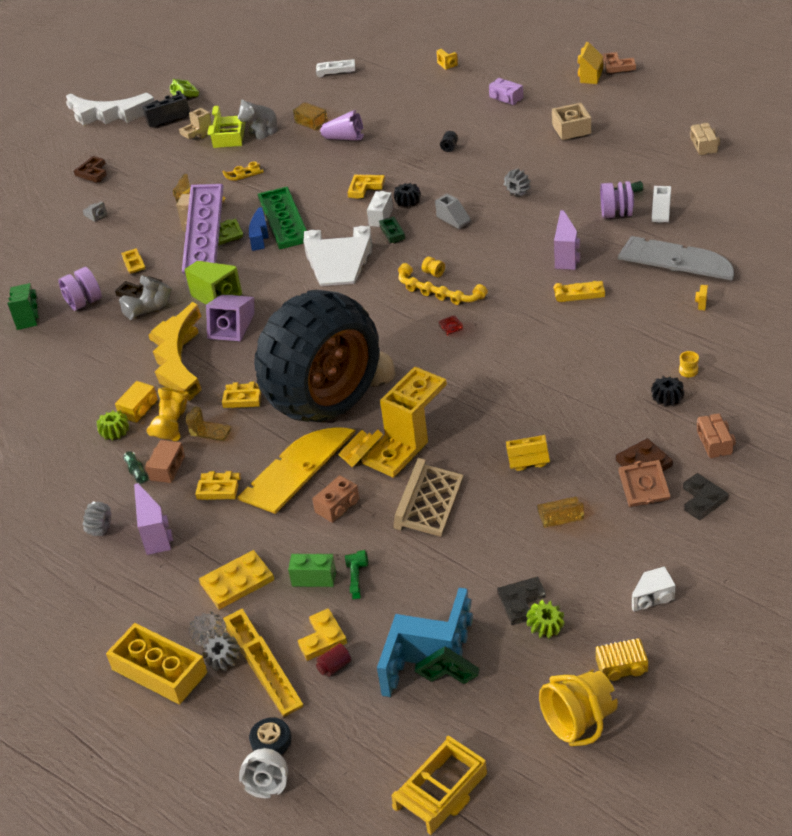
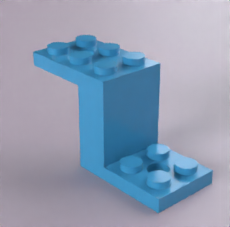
M458 589L448 622L395 614L377 666L382 696L391 697L393 688L396 689L398 686L399 670H403L405 662L418 663L444 646L462 656V644L466 643L468 637L467 627L471 626L473 621V613H470L472 600L468 598V589Z

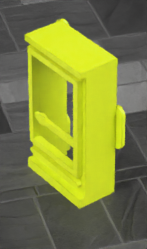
M214 106L212 110V115H215L213 125H210L208 128V135L211 136L213 148L242 146L246 122L238 120V116L221 117L219 106ZM238 125V128L221 129V127Z

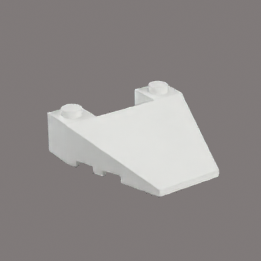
M370 226L354 227L353 237L322 239L321 230L304 231L306 257L310 262L311 268L314 270L320 286L355 283L362 271L361 267L363 264H366L368 255L372 253Z

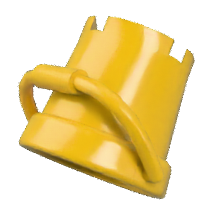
M594 669L578 676H551L549 678L550 682L544 684L539 691L540 707L547 724L558 738L568 742L572 747L594 743L602 734L604 728L603 719L617 710V698L612 700L610 695L611 692L615 691L609 679L599 670L593 673ZM597 723L596 733L592 737L577 740L585 733V730Z

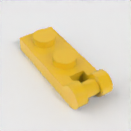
M602 281L570 285L556 283L553 287L555 298L558 302L605 297Z

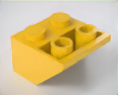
M586 42L584 48H581V55H578L577 63L580 64L578 77H580V83L598 84L603 72V55L589 42Z

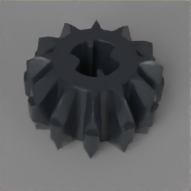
M404 183L395 187L393 196L398 206L410 207L420 202L421 192L417 184Z
M671 375L667 378L664 376L661 379L657 378L651 387L653 400L657 401L658 405L664 404L665 407L666 405L674 406L675 403L680 404L685 391L683 382L679 381L678 378H672Z

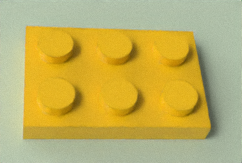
M254 550L199 578L201 586L219 610L274 581V575Z

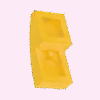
M137 248L121 253L130 274L146 269Z

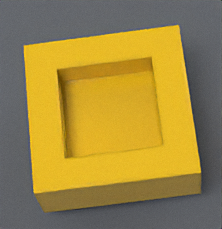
M700 285V291L696 292L695 302L698 303V310H706L708 285Z

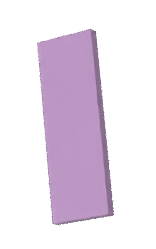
M197 184L190 187L182 264L183 274H185L184 269L196 261L217 262L223 184Z

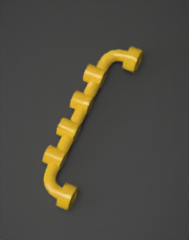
M402 263L398 268L399 280L405 284L408 291L413 292L418 288L424 296H429L432 292L441 301L449 297L453 304L459 305L461 301L470 303L478 299L482 300L488 294L487 288L481 284L476 285L472 291L473 295L468 296L464 295L460 290L454 292L445 286L436 287L431 282L422 283L414 277L408 278L413 272L409 264Z

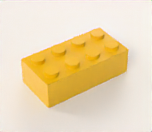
M134 623L106 653L113 671L179 705L208 673L203 656L137 623Z

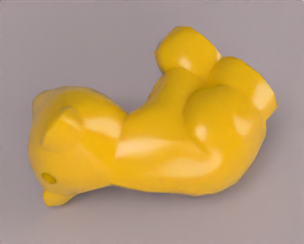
M168 387L158 388L160 397L159 416L153 419L146 431L149 436L176 442L181 437L177 421L186 410L189 392Z

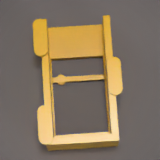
M448 735L442 745L398 791L391 795L392 808L395 811H399L403 806L426 822L427 833L432 835L450 814L452 816L458 815L469 803L470 796L468 794L487 775L486 760ZM452 755L470 767V769L449 790L433 779L431 775ZM426 780H429L447 793L440 802L420 788Z

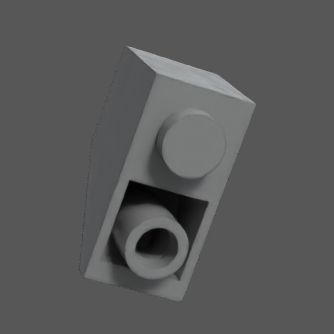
M445 194L435 200L438 218L458 229L471 222L470 217L457 198Z

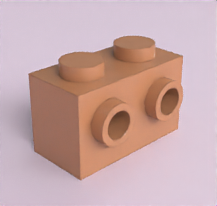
M341 475L312 498L315 513L332 523L360 499L358 486Z

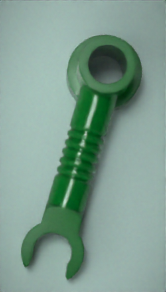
M366 550L345 555L347 568L350 567L351 571L350 593H352V600L361 598L359 568L369 566Z

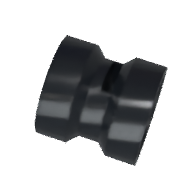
M446 131L440 142L441 149L445 152L453 151L458 141V135L453 131Z

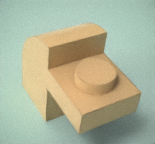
M199 108L189 113L191 124L179 129L180 135L187 139H192L195 136L202 139L208 134V128L211 125L210 112Z

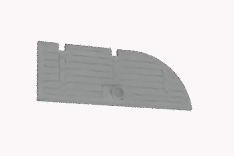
M631 236L618 255L620 260L668 268L672 271H684L727 280H733L734 268L726 258L715 252L688 246L686 249L683 248V245L651 239L647 242L645 238Z

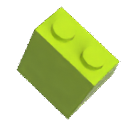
M196 261L184 269L191 296L204 304H208L220 295H242L236 266Z

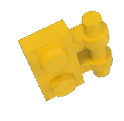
M255 381L247 384L233 382V384L225 386L226 390H224L222 399L223 408L260 406L262 393Z
M233 471L201 473V480L198 481L195 493L196 499H236L239 486L238 481L241 479V474L233 473Z

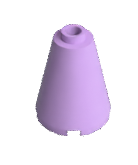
M353 110L323 124L320 129L321 135L325 139L362 140L364 133L361 134V129L364 128L360 114L356 113L357 110Z

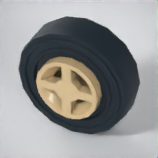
M268 717L254 724L250 730L249 741L253 751L267 748L281 755L289 748L292 736L289 726L283 720L276 717Z

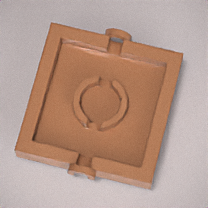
M659 460L645 463L637 461L634 465L619 467L618 471L629 507L654 504L655 502L670 499V493Z

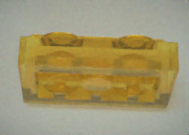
M577 496L537 505V511L544 528L584 519V505L582 502L579 503Z

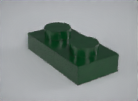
M395 217L379 221V226L389 243L405 239V233Z

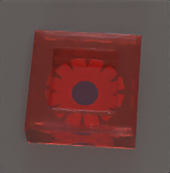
M455 315L439 321V326L446 335L463 330V324Z

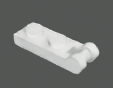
M355 59L323 62L316 65V75L318 77H323L324 74L335 75L355 71Z

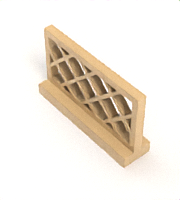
M418 458L395 513L393 528L402 530L404 526L441 537L462 483L463 475L425 465L426 460ZM427 472L435 474L437 478L429 480L426 476ZM447 479H454V480H457V482L454 483V484L448 485V483L446 482V480H447ZM441 482L444 487L436 490L433 484ZM429 486L432 492L424 494L421 489ZM448 491L451 497L443 500L440 494ZM436 496L438 502L431 504L428 498ZM423 501L426 506L418 509L415 503ZM443 506L445 512L438 514L435 508ZM430 510L433 516L425 519L422 513ZM417 515L421 521L413 522L409 521V518ZM437 520L440 527L439 529L431 527L428 523Z

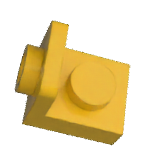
M443 49L437 50V63L445 70L458 65L457 53L448 54Z

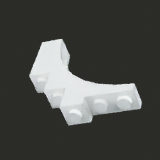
M147 92L128 99L105 102L84 100L73 94L66 95L68 108L75 112L74 117L76 121L82 125H87L96 120H101L104 124H108L119 118L129 123L144 116L142 106L155 101L154 97Z

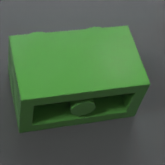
M291 554L288 571L292 587H334L336 567L333 554Z

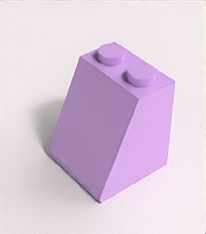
M220 295L206 304L207 339L241 341L254 315V297Z

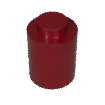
M338 643L317 658L316 668L321 675L330 677L349 664L352 659L348 650L341 643Z

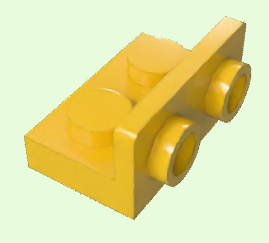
M378 429L373 435L370 432L367 434L361 430L342 449L339 456L353 467L383 434Z

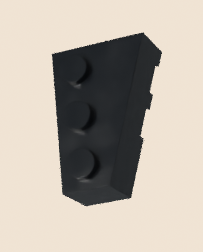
M180 90L176 91V95L172 97L170 95L165 96L163 101L159 102L156 100L142 106L145 120L149 127H158L162 123H171L178 118L184 119L190 113L187 98Z

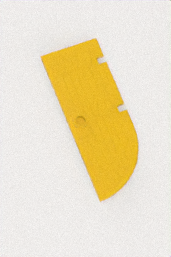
M334 427L317 430L302 436L279 455L282 458L281 460L275 459L251 483L254 486L253 488L247 487L237 499L276 514L349 440L356 430Z

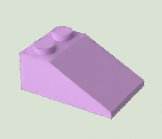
M560 210L554 238L555 269L576 270V264L580 263V252H577V249L580 248V238H577V231L566 213Z
M134 484L137 525L146 554L171 550L170 542L173 541V534L171 529H167L169 527L167 515L163 516L161 507L139 484Z

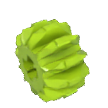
M114 410L110 413L106 412L105 415H100V419L97 420L98 433L105 440L111 439L113 441L115 438L120 439V436H125L126 431L129 430L127 416L122 414L121 411L115 412Z
M541 600L539 604L534 603L531 606V610L527 613V626L532 627L531 634L538 632L539 639L543 634L548 639L552 637V634L556 636L559 634L560 629L564 626V612H559V605L554 607L552 606V601L545 604Z

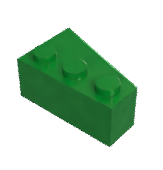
M31 283L10 287L9 294L11 297L8 298L10 302L7 304L16 329L20 330L37 326L39 313L37 310L38 296L36 289H32Z

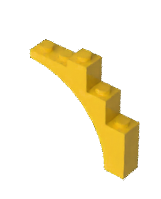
M194 302L188 305L169 323L162 321L151 331L154 342L158 345L153 354L157 363L161 365L155 371L159 384L175 390L189 392L187 401L192 400L202 390L198 378L186 369L182 364L181 357L182 347L187 334L202 317L198 304Z

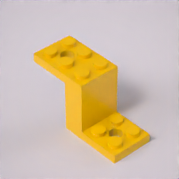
M414 366L380 400L385 435L361 458L362 464L394 478L428 443L424 408L447 385L445 378Z

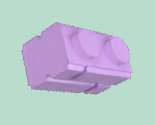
M497 78L495 82L489 84V97L515 105L524 97L523 86Z

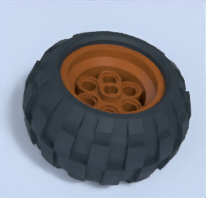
M310 290L307 293H302L300 296L292 297L271 315L259 336L254 365L260 391L276 410L297 421L324 422L334 419L339 414L346 413L366 393L377 370L380 348L378 347L379 335L375 323L360 303L339 292Z

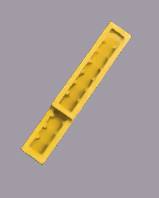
M243 608L224 617L226 630L231 637L237 640L241 653L283 718L304 707L262 636H259Z

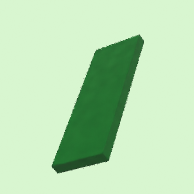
M288 186L258 193V199L279 250L304 244V231H307Z

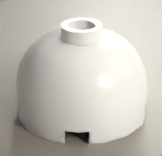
M267 748L257 749L250 753L242 763L239 781L241 783L242 780L247 793L266 799L271 797L270 794H280L286 787L288 767L285 759L278 752Z

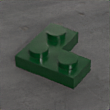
M444 646L416 663L414 672L430 682L448 674L462 684H465L479 676L480 668Z

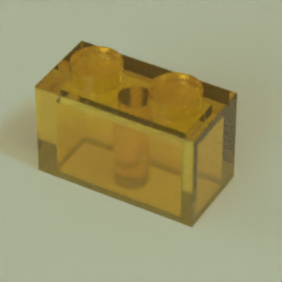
M306 102L293 109L295 123L317 131L323 124L328 122L326 109Z

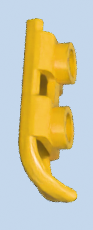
M253 161L247 165L248 167L236 166L233 171L226 172L223 170L222 173L228 180L237 181L264 173L263 169L260 170V164Z

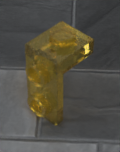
M187 174L182 175L178 184L173 189L176 203H178L181 194L190 187Z
M194 406L186 416V424L191 436L225 441L231 431V426L204 421L201 407Z

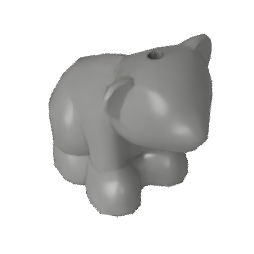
M241 99L238 120L241 122L253 121V124L249 127L250 134H255L256 139H264L278 131L277 117L271 108Z
M141 275L140 283L144 286L141 297L122 296L119 299L121 311L124 316L133 320L141 314L160 310L168 303L172 288L163 282Z

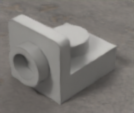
M101 201L88 206V208L83 210V214L96 222L105 217L107 211L104 202Z

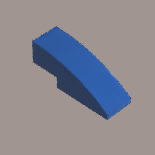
M262 207L258 208L254 213L249 225L252 251L265 249L263 239L269 238Z

